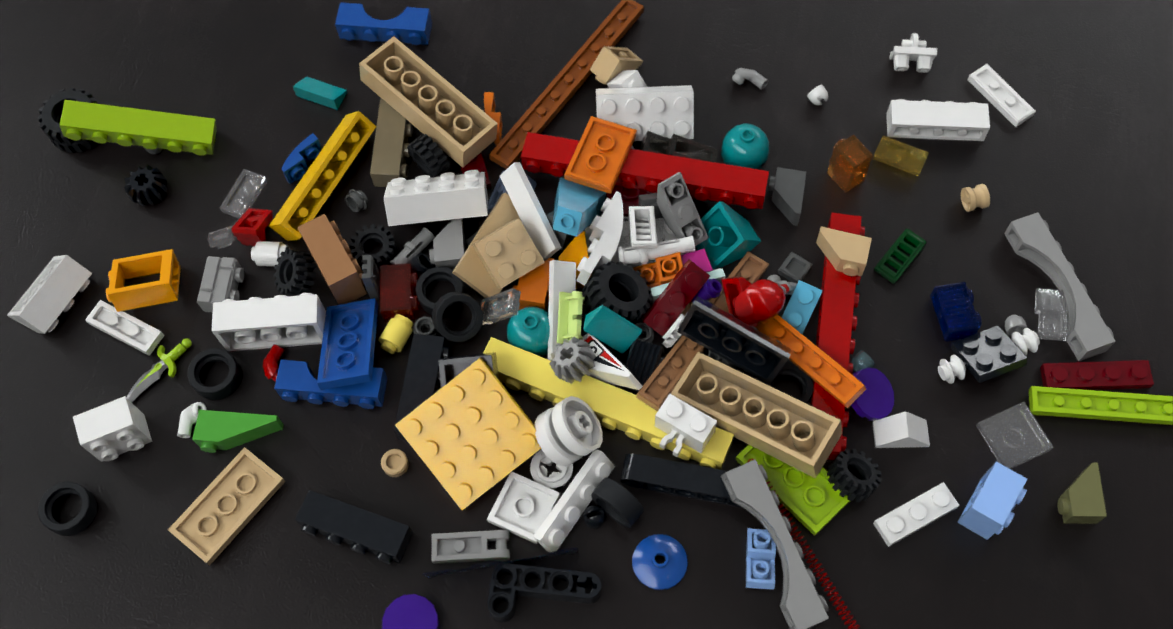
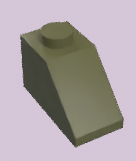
M1091 463L1084 469L1058 499V512L1063 516L1064 524H1097L1107 517L1098 463Z

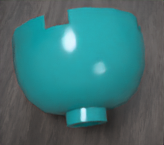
M744 123L736 125L727 132L722 141L721 156L725 164L760 169L761 165L768 159L769 140L767 135L753 124Z
M525 307L514 313L507 325V340L509 344L538 356L542 355L543 357L548 354L550 335L548 312L539 307Z

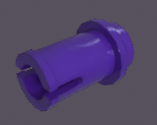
M708 279L691 300L692 303L697 296L707 301L711 298L719 297L722 291L720 282L716 279Z

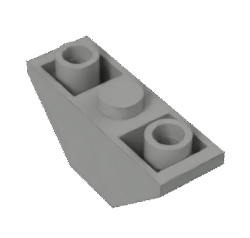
M678 172L659 183L656 203L666 225L677 239L693 236L695 246L708 239L709 237L682 174Z

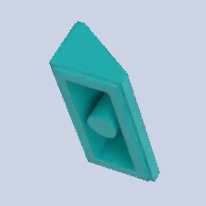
M307 76L293 87L297 97L338 110L348 93L345 89Z
M604 305L599 306L586 315L583 328L585 332L620 353H624L642 333L641 328Z

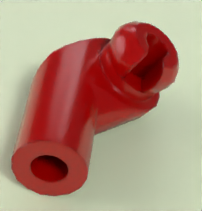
M273 344L265 357L262 366L265 377L276 382L279 370L277 362L282 356L284 349Z

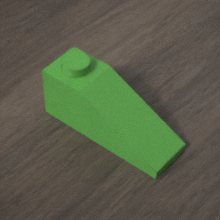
M199 410L192 440L200 447V450L214 453L217 450H228L283 430L284 424L276 415Z

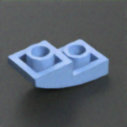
M747 529L746 588L774 590L776 544L767 529Z

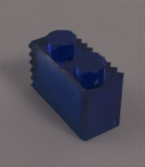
M966 282L935 286L930 297L944 340L946 342L958 340L976 334L981 327L982 320L979 312L974 310V305H972L974 302L973 292L971 289H968Z

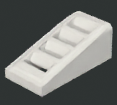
M629 206L628 221L631 249L657 248L654 206Z

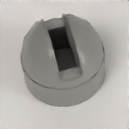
M1013 314L1005 320V330L1008 336L1012 337L1013 332H1019L1022 335V330L1028 328L1026 321L1021 316Z

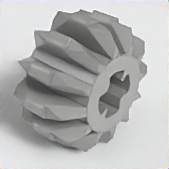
M573 337L570 341L564 339L561 346L556 345L557 351L550 354L553 360L549 363L555 375L570 384L575 380L581 382L584 375L590 376L588 370L596 367L593 361L596 356L590 348L591 346L586 341Z

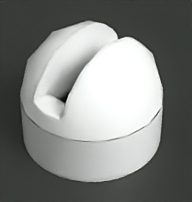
M819 85L810 91L807 97L814 105L818 106L822 105L821 99L827 101L828 92L823 85Z

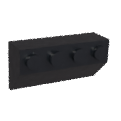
M699 296L696 297L677 331L769 385L791 356V349L780 341L774 340L760 332L757 328L744 323L734 315L723 311Z

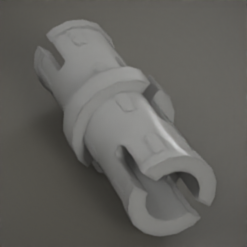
M423 228L411 242L407 241L404 244V249L390 261L391 266L399 273H402L410 264L412 258L421 253L433 241L435 236L427 228Z

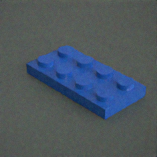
M375 298L327 307L317 378L320 390L372 381L378 303Z

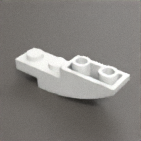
M617 191L612 199L606 198L600 209L604 213L601 217L596 215L589 227L593 230L589 238L592 243L587 250L591 255L589 258L583 257L576 269L580 271L576 281L584 286L595 267L599 268L602 264H607L611 261L620 241L623 228V203L621 193Z

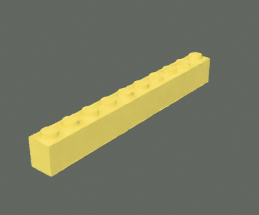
M493 337L490 338L483 354L496 352L499 381L505 383L508 388L514 391L523 390L528 392L532 398L539 401L545 399L552 402L554 406L570 396L580 398L594 411L603 427L610 430L619 429L634 440H640L641 438L650 442L652 447L664 450L659 447V444L663 437L668 434L655 427L657 411L636 398L635 394L588 375L582 376L581 382L575 380L570 384L555 375L549 364L550 360ZM716 427L714 434L702 453L682 443V449L678 457L683 460L692 459L700 462L701 466L721 470L732 445L734 434ZM674 438L672 442L667 443L665 449L673 451L676 448L677 439Z

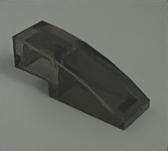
M647 131L642 138L639 148L642 151L716 162L718 149L676 134H673L671 138H667Z

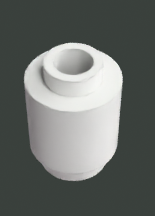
M258 241L251 249V259L255 261L257 266L278 265L276 260L278 257H281V252H285L286 249L290 250L288 244H283V242Z

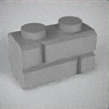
M207 257L197 298V303L203 311L213 312V303L222 302L226 299L239 301V291L237 289L239 282L244 280V269L237 259Z

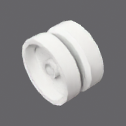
M570 396L565 398L554 407L538 415L535 420L537 442L546 456L560 466H568L576 462L583 456L600 448L603 441V432L597 416L587 403L577 397Z

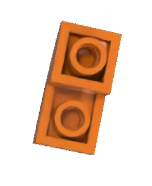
M680 252L655 258L656 262L633 268L641 273L640 276L642 278H646L648 281L646 285L650 288L670 283L683 267Z

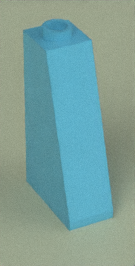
M561 177L554 201L553 230L577 237L593 222L596 215H601L602 211L600 209L604 203L606 192L580 185Z

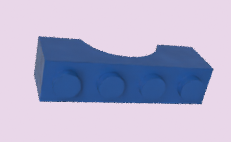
M340 2L335 26L340 39L387 42L394 36L401 43L428 45L432 19L430 10L427 8L407 7L403 13L393 19L377 20L365 12L362 4Z
M281 360L274 389L283 400L288 402H296L299 399L307 400L312 404L333 402V404L342 407L356 404L362 408L373 409L374 406H383L388 378L383 368L373 367L372 381L320 390L317 379L313 377L312 370L307 362Z

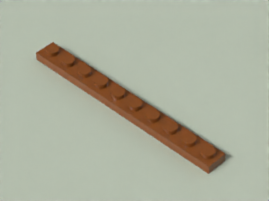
M621 0L489 154L490 160L507 169L521 158L527 132L537 134L543 132L593 73L590 68L604 46L615 47L644 12L643 5L634 0Z

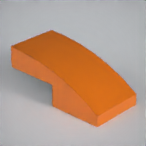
M484 92L485 113L497 122L496 140H494L497 146L502 138L501 113L495 112L494 92Z

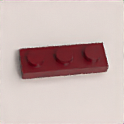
M688 259L641 320L661 336H664L709 279L710 275Z

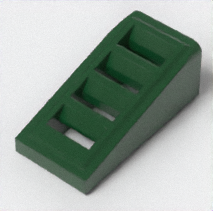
M906 228L875 266L874 271L895 284L922 253L927 242ZM901 248L903 251H905L906 253H908L910 256L908 257L907 255H905L903 252H901V251L898 250V249ZM892 256L903 262V265L893 259ZM888 263L898 271L895 273L887 266H885V264Z

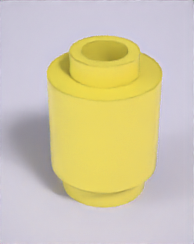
M396 314L394 318H391L378 339L381 343V348L391 354L401 352L413 332V322L400 314Z

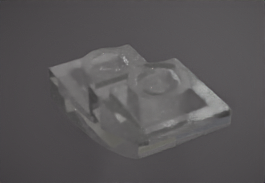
M1037 288L1035 314H1039V340L1067 341V310L1063 290Z

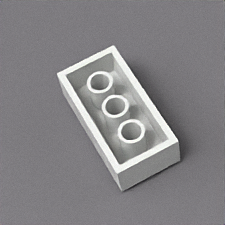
M691 85L596 89L597 118L637 130L634 141L694 139V91Z
M469 170L460 175L448 172L441 174L440 177L430 178L429 175H421L413 180H406L405 178L392 179L391 182L387 183L384 194L388 226L488 216L485 172Z
M302 293L299 296L289 297L277 295L274 298L265 299L251 297L248 300L240 301L226 299L222 302L213 303L212 332L228 352L271 348L273 344L280 347L322 344L326 310L318 295L312 293Z

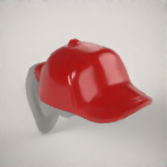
M767 279L754 282L741 292L734 301V310L737 318L746 324H753L774 317L782 310L785 304V295L791 292V284L785 280L773 282Z

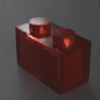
M411 264L380 266V312L385 322H389L396 314L403 315L410 320H415V310H419V301L414 290L418 281V273L413 272Z

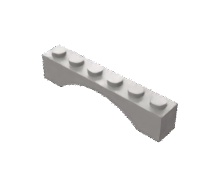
M1039 212L1011 221L1004 234L1015 253L1028 259L1045 272L1056 285L1064 300L1068 315L1066 341L1078 362L1106 352L1115 343L1113 332L1104 323L1100 316L1099 308L1092 303L1085 285L1080 283L1074 273L1073 265L1067 261L1062 253L1061 245L1049 231L1047 222L1042 219Z
M755 459L725 472L721 478L732 502L754 515L768 530L776 544L783 569V594L780 608L789 628L807 629L829 619L826 613L829 611L828 605L823 596H818L814 587L816 584L815 577L809 568H805L802 558H804L803 551L797 542H793L789 533L792 531L788 519L780 514L777 507L780 505L778 497L773 490L770 491L766 483L768 477L764 467L761 464L758 465Z

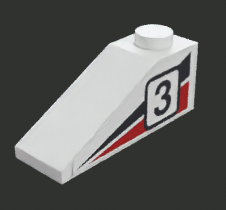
M588 333L583 336L581 340L586 341L591 346L590 348L596 356L593 360L596 367L588 370L590 377L605 383L640 390L643 387L633 374L595 337Z

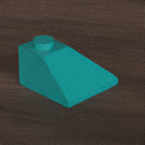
M719 201L701 218L709 238L698 244L696 248L698 250L705 249L712 270H716L743 258L761 240L745 218L723 201Z

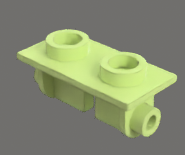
M572 291V293L559 292L558 344H563L564 339L570 341L573 337L580 340L583 339V336H581L582 304L585 297H583L580 291Z

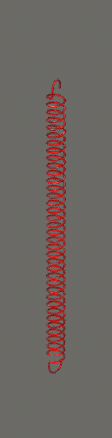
M785 508V509H783V510H780V512H781L780 514H782L783 512H785V511L787 510V508ZM797 526L792 528L793 531L790 533V535H795L792 539H799L798 541H796L799 542L804 536L795 538L797 535L801 533V531L793 533L798 528ZM804 540V541H802V542H799L798 544H801L800 547H801L803 544H805V543L807 542V540ZM810 545L801 547V549L805 548L803 554L807 553L804 559L811 557L806 563L813 562L809 568L817 566L812 572L820 571L815 575V577L822 576L818 582L826 580L821 584V587L829 585L824 589V591L831 590L827 596L835 594L829 601L838 599L833 603V606L840 604L835 610L844 608L838 615L847 613L841 620L851 617L844 625L854 622L847 629L854 627L858 629L860 625L853 626L857 620L850 621L854 615L846 617L851 611L843 612L848 606L839 608L845 603V601L838 602L842 596L834 598L839 592L830 594L836 589V587L829 588L833 582L825 584L830 577L821 580L827 573L818 575L824 570V568L816 570L821 563L812 566L818 561V559L810 561L816 554L806 557L813 549L804 552Z

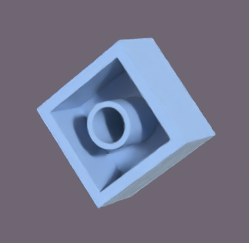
M995 462L980 479L957 523L986 540L994 533L999 535L1003 528H1007L1015 515L1012 512L1016 504H1020L1027 492L1023 488L1027 478Z

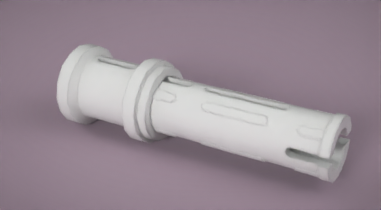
M693 236L659 242L655 249H631V247L622 248L617 246L619 261L623 262L625 266L636 263L645 265L648 263V260L678 252L681 254L695 252V243Z

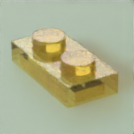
M882 136L873 159L919 176L929 152Z

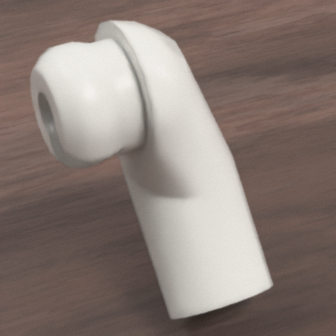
M196 402L181 412L177 432L178 437H191L192 425L197 421L199 410H207L204 403Z

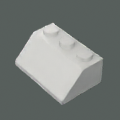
M68 255L54 256L7 316L37 333L45 334L47 331L51 332L59 322L57 318L61 312L68 311L74 304L75 300L72 298L78 291L82 292L89 285L90 280L88 278L92 273Z

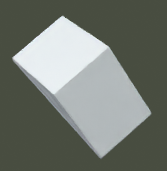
M906 411L875 420L872 423L875 448L930 446L927 420Z

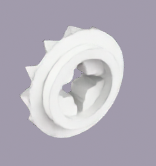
M682 313L662 337L665 339L662 344L666 348L672 347L682 335L677 332L685 318Z
M540 450L534 455L530 464L533 480L553 490L557 487L565 486L566 482L572 477L573 463L568 466L556 464V469L560 472H552L548 477L547 468L544 466H551L554 462Z

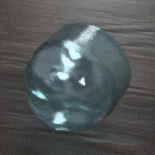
M862 350L856 353L852 359L855 371L875 366L872 358Z

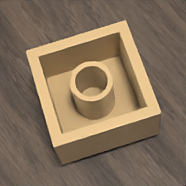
M519 218L510 221L472 244L497 288L505 287L545 263Z

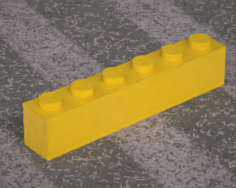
M360 111L345 115L269 227L287 241L299 240L302 236L297 227L315 218L377 126Z

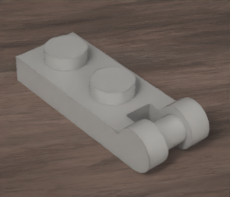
M490 530L432 534V563L510 560V550L507 549V541L510 540L509 531ZM495 541L496 549L488 550V542Z

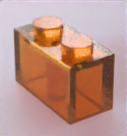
M855 135L850 136L846 140L843 138L834 145L827 171L829 176L845 193L865 180L873 154Z

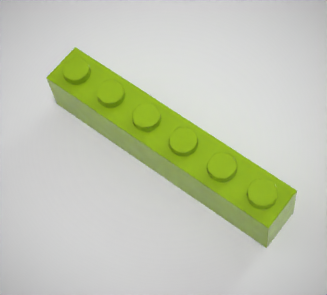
M64 100L60 120L63 136L71 140L87 139L97 143L111 142L122 146H143L152 150L161 148L168 149L171 152L186 151L193 152L196 155H213L216 137V121L214 118Z

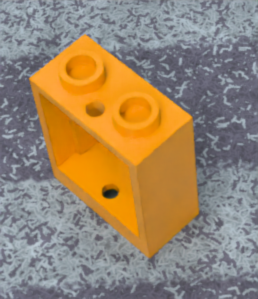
M173 249L112 261L111 271L108 272L110 282L109 288H106V297L109 303H113L117 312L178 301L181 266ZM160 273L159 281L124 287L125 279Z

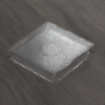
M1025 402L982 420L976 425L998 462L1009 469L1054 448Z

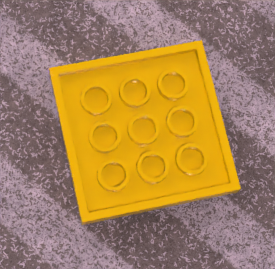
M482 358L472 363L395 424L461 510L465 509L541 449L535 435V425Z

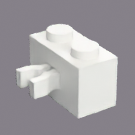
M670 393L655 415V427L668 434L663 437L659 447L665 449L667 443L672 442L674 438L677 439L676 448L673 450V455L676 457L681 452L682 443L702 453L714 434L717 420Z

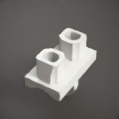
M912 33L910 40H902V46H894L893 52H890V59L893 60L895 71H907L909 61H917L916 71L927 73L931 69L933 59L937 56V48H926V41L918 40V33Z

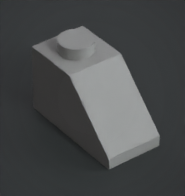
M462 218L452 219L433 239L434 249H429L431 264H435L436 267L455 269L466 251L465 230Z

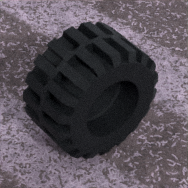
M69 88L68 91L63 89L56 95L52 94L49 100L44 101V107H40L39 110L41 114L38 116L39 125L52 143L60 150H66L68 153H73L76 150L79 153L83 152L85 148L87 150L91 149L93 144H98L93 140L87 139L71 140L63 136L60 128L64 100L98 104L89 92H85L83 89L76 91L75 88Z
M611 261L607 264H602L583 287L582 293L583 297H585L583 303L585 304L582 307L584 311L590 313L599 306L604 305L635 325L650 307L649 303L652 301V296L649 295L651 288L646 285L648 283L646 278H642L638 270L632 269L633 266L629 264L625 266L623 262L615 264Z

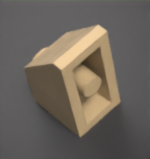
M604 46L590 70L596 75L595 78L599 82L607 85L623 70H636L641 66L643 60L628 48Z
M821 227L816 243L836 271H841L849 276H862L867 264L872 238Z

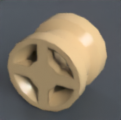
M985 184L976 185L975 188H962L961 201L964 209L970 212L974 211L976 207L981 209L989 207L990 194Z

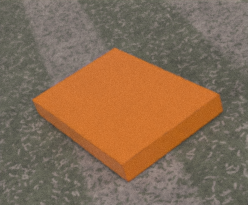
M591 116L567 167L564 179L611 194L636 138L637 130Z

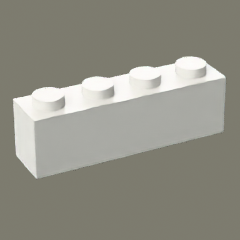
M898 99L891 100L886 113L887 137L984 141L990 129L988 104L933 102L929 100L908 101Z

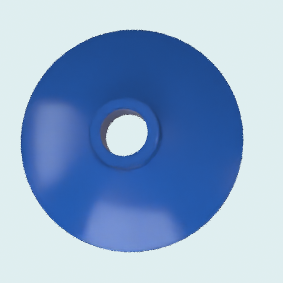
M662 534L652 535L643 539L635 548L632 558L633 570L638 580L645 586L655 590H665L677 585L683 579L688 564L683 546L676 539ZM662 555L665 557V562L658 564L655 561V557Z

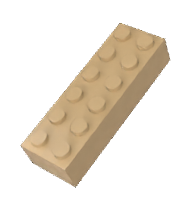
M394 36L359 63L361 81L419 131L431 137L433 142H436L438 147L461 167L466 166L496 140L497 122Z
M697 352L671 392L673 396L717 420L716 427L733 433L735 438L814 478L818 476L842 435L841 420L700 352Z

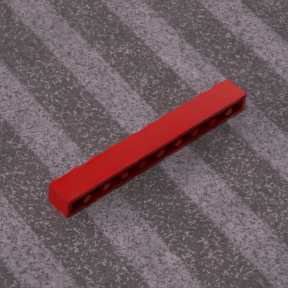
M527 132L521 154L523 170L532 173H548L555 177L564 176L580 140ZM630 149L615 184L628 189L638 188L657 193L659 183L680 172L692 198L700 201H723L727 205H741L748 209H762L769 171Z
M831 213L828 228L861 236L865 234V226H861L862 216ZM825 256L821 287L823 292L820 297L816 346L852 374L853 363L849 362V355L854 353L855 339H851V332L856 330L857 316L853 315V310L858 307L859 293H855V287L860 284L861 276H849L841 271H836ZM812 379L814 387L810 406L841 420L843 434V427L848 425L849 412L845 411L843 404ZM841 435L828 457L829 460H835L838 454L846 449L847 437Z

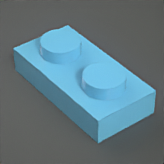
M799 280L781 318L803 335L823 290Z

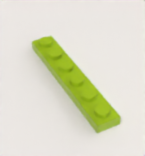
M1031 386L1029 388L1031 415L1173 425V396Z

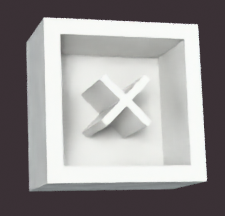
M126 396L73 416L80 445L101 462L114 460L122 453L139 450L145 444L152 442L145 415Z

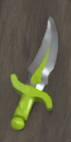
M188 338L183 339L181 344L179 343L168 354H165V347L160 345L157 355L161 360L153 364L152 368L137 380L128 393L127 398L133 402L145 389L160 379L162 372L166 368L169 369L168 375L173 378L177 371L175 361L186 351L185 348H189L192 345L191 340Z

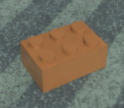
M323 214L297 227L338 305L350 303L367 294L363 286L362 270L357 260L353 258L352 252L345 239L343 240L334 220L329 222L326 215Z

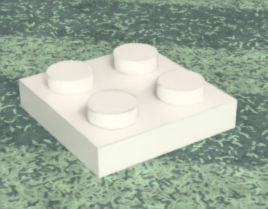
M511 472L487 521L537 544L538 542L533 536L558 502L560 493Z

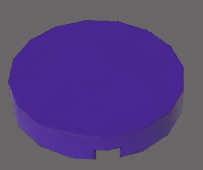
M868 367L856 371L853 376L865 385L866 390L851 404L852 408L862 418L866 417L870 421L887 417L894 405V391L890 381L882 372L874 368Z
M416 594L403 595L395 599L386 608L382 618V629H439L438 614L434 605L425 597Z

